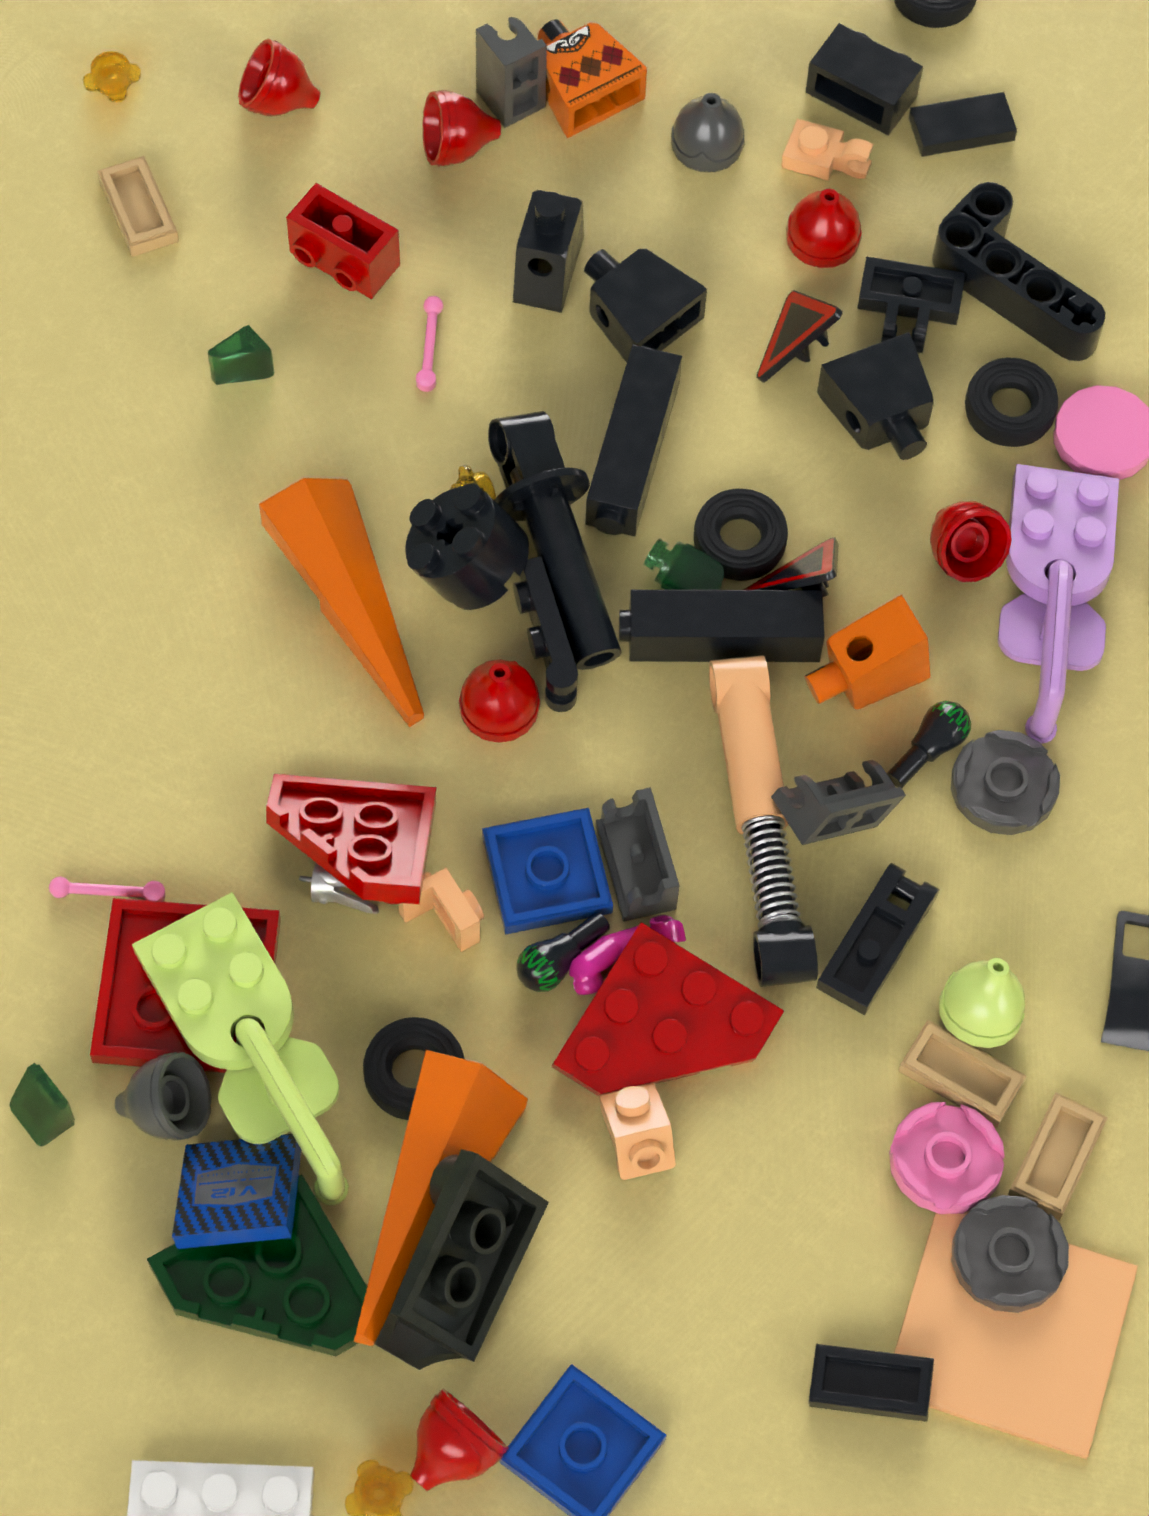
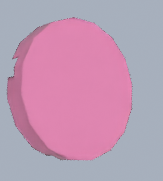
M1096 385L1078 390L1064 401L1055 420L1053 443L1061 460L1074 472L1119 478V480L1132 477L1145 467L1149 460V407L1135 394L1118 387Z
M931 1102L912 1110L898 1125L889 1151L891 1174L901 1192L919 1207L939 1214H963L970 1211L980 1201L988 1199L996 1191L1004 1168L1003 1141L993 1124L977 1110L962 1104L959 1108L953 1105H945L946 1102Z

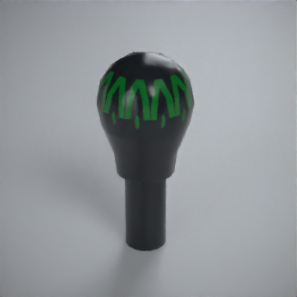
M946 700L938 702L928 709L917 734L911 741L912 747L887 772V775L896 787L903 788L927 761H934L941 754L956 748L966 740L971 730V720L968 711L959 703Z
M596 912L568 934L560 933L553 938L527 946L517 960L516 970L520 981L525 987L536 992H548L556 988L568 973L572 960L581 954L583 949L610 930L607 919L601 913Z

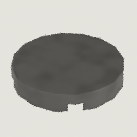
M996 730L986 733L985 737L978 738L974 742L973 740L962 748L952 769L951 792L957 808L972 824L990 833L1015 835L1034 829L1048 818L1059 795L1060 773L1056 763L1053 765L1052 760L1047 756L1048 751L1039 741L1021 732Z
M1000 1195L980 1201L963 1217L952 1240L951 1262L960 1285L975 1301L995 1311L1019 1313L1039 1307L1056 1293L1068 1269L1069 1244L1061 1224L1051 1213L1048 1215L1043 1209L1037 1207V1203L1025 1197Z

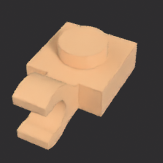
M797 119L782 155V168L824 180H829L832 170L844 172L854 178L866 179L872 160L869 159L873 144L862 139H851L843 143L844 131Z

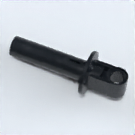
M539 411L492 419L488 428L489 447L495 462L498 464L506 487L496 497L495 501L516 522L526 521L537 556L542 557L577 669L587 670L606 665L617 659L622 651L570 506L588 491L590 481L587 473L578 468H565L555 440L552 421L546 412Z

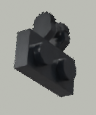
M866 256L857 309L885 313L881 342L896 337L898 329L896 324L897 315L916 318V325L912 330L911 337L917 352L923 353L928 321L957 325L965 273Z

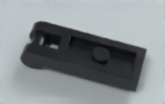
M542 557L530 558L527 560L526 566L521 573L520 582L513 583L515 600L520 614L529 612L533 627L527 629L532 655L534 659L543 658L545 663V702L553 711L566 712L571 710L577 701L578 670Z
M890 863L819 977L816 986L818 990L863 1015L867 1013L923 918L931 909L940 889L926 881L920 885L905 877L906 870L893 863ZM893 895L910 904L906 911L889 902Z

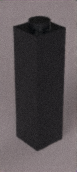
M632 344L586 498L585 525L593 526L609 535H619L622 533L636 536L680 383L681 355Z
M631 590L629 610H619V642H629V662H710V660L764 655L766 662H820L825 638L822 590Z

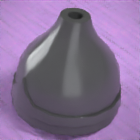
M707 93L704 96L691 100L680 110L671 130V145L677 159L686 167L699 172H718L729 168L735 163L744 147L743 122L735 107L715 93Z
M183 1052L164 1054L147 1061L132 1075L125 1091L116 1097L115 1109L120 1116L131 1119L142 1132L156 1138L167 1140L191 1138L192 1136H197L206 1127L211 1114L212 1096L209 1080L203 1067L193 1056Z

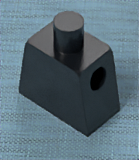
M536 190L532 193L516 248L514 303L562 313L584 237L583 201L578 198L560 195L556 192ZM538 259L548 261L552 266V271L548 273L538 272Z
M602 249L593 254L585 265L584 272L595 281L590 288L589 312L626 363L632 344L662 351L704 318L707 289L648 249L636 250L621 263L615 260L606 250Z
M909 332L822 364L817 393L861 448L870 450L891 442L901 460L911 459L919 455L926 448L927 442L920 430L929 425L934 401Z

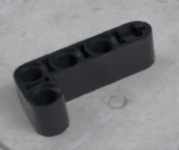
M985 182L978 184L940 223L932 259L934 267L964 272V291L1059 356L1070 361L1086 360L1093 355L1098 345L1105 322L1103 306L1092 296L1004 238L1013 207L1012 195L1010 191L998 183Z

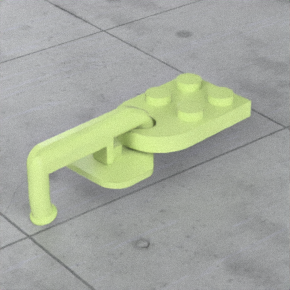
M233 892L133 943L132 947L136 957L189 1049L205 1063L217 1068L226 1069L219 1090L218 1100L235 1133L246 1142L264 1144L291 1131L317 1176L314 1185L316 1197L326 1205L341 1203L348 1194V1182L343 1176L338 1156L315 1119L335 1104L339 1095L337 1075L318 1045L289 1037L294 1019V1009L289 988ZM234 1034L236 1036V1043L233 1041Z

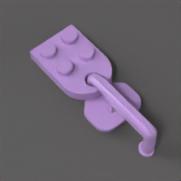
M1016 464L1009 519L1012 541L1009 554L1006 557V565L1011 579L1024 593L1002 607L999 618L998 644L1001 651L1014 661L1041 665L1039 696L1034 714L1026 722L1025 732L1027 736L1044 744L1050 742L1057 732L1056 721L1065 695L1067 669L1075 671L1089 670L1099 664L1104 653L1105 621L1086 602L1094 599L1103 591L1108 583L1113 567L1119 478Z

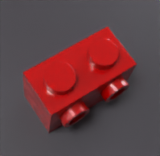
M318 183L311 187L286 216L289 249L293 256L301 264L307 267L315 266L332 276L346 290H356L372 299L400 266L399 230Z

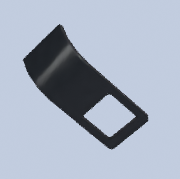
M1119 911L1116 917L1109 1000L1101 1042L1149 1051V960L1123 955L1125 924L1149 928V915Z

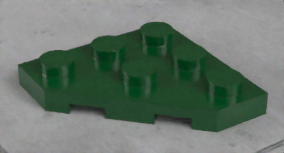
M302 1174L298 1177L292 1238L177 1249L176 1245L173 1244L147 1258L149 1267L172 1309L178 1316L332 1356H338L359 1344L354 1342L367 1286Z

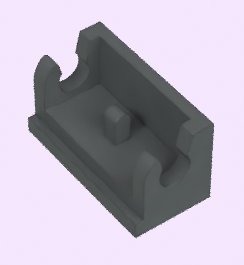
M515 17L508 18L509 29L516 34V37L511 40L501 39L497 31L489 24L476 29V92L496 118L500 120L504 128L546 106L547 45L542 39L537 41L525 24Z
M868 760L864 761L862 766L871 777L872 786L865 787L864 781L854 771L847 772L843 777L817 783L810 777L801 775L794 778L797 787L790 789L787 786L780 787L771 797L800 843L805 845L878 827L906 794L901 787H895L878 762Z
M651 787L636 790L632 797L633 802L625 807L617 808L613 798L607 800L602 806L601 819L596 820V828L623 922L677 909L680 885Z

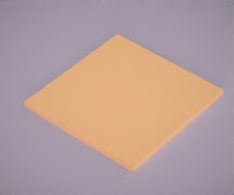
M969 1211L963 1214H939L935 1212L894 1354L934 1358L929 1408L1087 1459L1138 1266L1069 1244L1068 1269L1056 1293L1039 1307L1019 1313L995 1311L975 1301L960 1285L951 1262L953 1237L963 1217Z

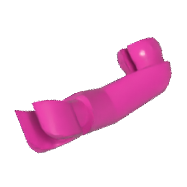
M658 915L649 920L650 928L671 941H686L683 924L668 915ZM638 926L602 936L572 960L569 975L574 979L573 986L577 994L588 995L599 990L604 982L601 971L617 961Z

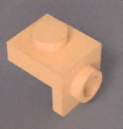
M447 868L433 875L430 872H425L419 905L398 904L399 914L404 922H409L434 909L460 952L480 942V920L484 919L481 906L469 889L464 892L460 890Z
M654 1082L639 1086H629L618 1091L599 1095L601 1112L615 1147L617 1169L621 1179L627 1180L675 1167L671 1123Z

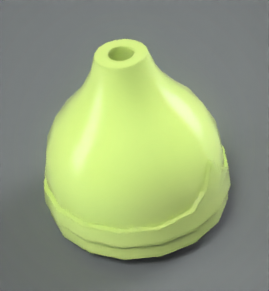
M1000 958L973 962L965 965L957 972H953L940 995L939 1015L946 1029L957 1039L972 1046L992 1048L1004 1045L1015 1037L1024 1020V990L1017 976L1009 970L1008 963Z

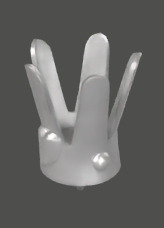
M315 863L312 877H299L300 881L311 882L312 902H320L321 904L336 902L366 913H379L378 907L375 904L340 891L341 887L346 886L317 863Z

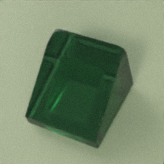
M249 325L242 327L208 350L211 379L216 385L261 380L274 375L272 351Z
M35 1062L27 1067L11 1098L9 1106L12 1113L34 1142L42 1147L72 1127L75 1118L69 1102L39 1064L36 1065Z

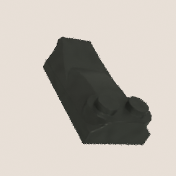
M461 1149L459 1155H450L441 1160L433 1171L430 1180V1196L435 1207L405 1273L389 1315L375 1342V1345L418 1370L433 1363L450 1359L465 1358L473 1362L475 1361L549 1203L479 1154Z

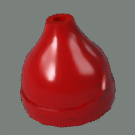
M266 39L257 46L245 67L239 86L238 99L239 104L249 112L265 116H281L297 109L315 108L320 99V91L311 82L304 63L295 53L276 40Z
M446 90L429 92L423 110L422 137L424 152L431 166L443 167L465 162L472 158L486 144L500 138V120L486 114L470 98L463 94Z
M824 189L823 191L811 193L804 197L789 215L786 226L787 245L793 255L807 265L817 268H833L844 264L855 255L861 241L862 233L859 214L851 201L834 189Z
M976 501L957 502L938 511L930 533L931 550L936 562L948 576L961 582H977L992 575L1002 566L1008 556L1012 541L1010 526L997 510Z
M502 659L487 661L474 668L466 678L459 698L461 717L468 729L483 740L497 743L513 741L526 734L536 722L541 704L537 685L529 672L516 661Z
M442 1389L430 1401L431 1405L420 1419L417 1430L416 1459L410 1476L426 1491L443 1483L470 1480L482 1475L490 1467L494 1466L503 1458V1454L508 1450V1447L467 1406L450 1392Z

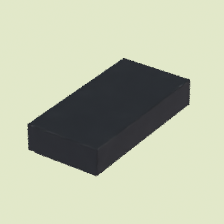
M1004 92L910 108L909 121L921 157L1015 141L1017 128Z
M816 1344L809 1407L928 1422L934 1358Z

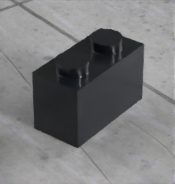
M839 23L809 63L805 93L889 136L918 96L923 66L914 62L907 55L897 53L871 40L866 34L856 32Z

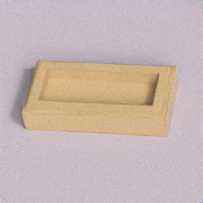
M145 156L98 170L99 182L132 257L179 242L178 232Z
M929 1020L926 1021L898 1070L900 1073L958 1106L962 1104L977 1110L996 1128L1026 1078V1075L979 1048L957 1039L952 1033Z
M1055 1092L1007 1195L1025 1197L1037 1203V1207L1043 1209L1048 1215L1051 1213L1055 1219L1060 1220L1108 1117Z

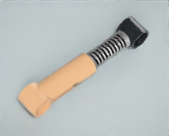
M764 655L710 660L709 684L714 712L718 713L735 824L737 832L742 834L746 840L744 845L747 848L746 855L749 857L747 863L750 866L749 873L752 875L750 881L753 884L752 891L755 893L753 899L757 902L755 909L758 911L756 917L759 920V930L753 933V952L758 983L760 987L816 981L818 961L814 934L810 925L805 926L799 918L800 912L796 911L799 904L795 902L797 894L793 893L796 886L792 884L794 876L790 875L793 871L792 867L789 866L791 858L787 857L790 851L785 848L788 844V841L784 839L787 833L782 830L788 826V822L771 797L778 788L784 787L770 709V680L767 662Z

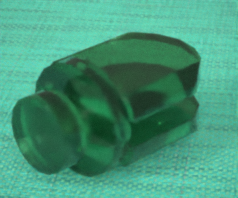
M659 538L644 561V566L652 571L656 567L660 569L655 582L660 584V588L664 590H720L724 579V568L717 560L689 543L685 545L681 541L677 542L670 551L667 549L669 543Z

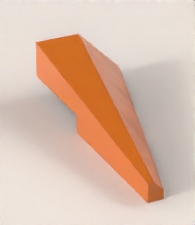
M302 478L261 502L259 507L262 526L319 599L323 615L407 725L411 727L424 719L423 708L355 494L348 479Z
M430 1050L425 1051L354 1338L356 1343L374 1346L384 1326L405 1273L435 1207L430 1196V1180L438 1163L447 1156L459 1155L461 1149L477 1153L491 1162L498 1154L504 1140L517 1120L525 1112L528 1098L482 1063Z

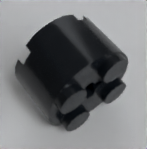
M469 483L450 489L433 500L424 499L410 513L409 520L412 526L409 530L405 546L408 566L445 600L454 603L458 608L474 610L494 603L508 591L504 584L515 572L520 576L526 566L529 555V541L526 532L477 484Z

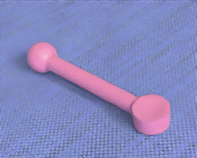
M429 296L423 305L428 315L422 370L416 375V385L419 390L429 392L436 386V375L432 371L437 316L443 309V302L437 296Z
M60 876L55 877L49 884V891L56 898H64L68 894L136 897L144 898L147 901L161 902L165 899V888L158 881H150L144 887L71 883L66 878Z

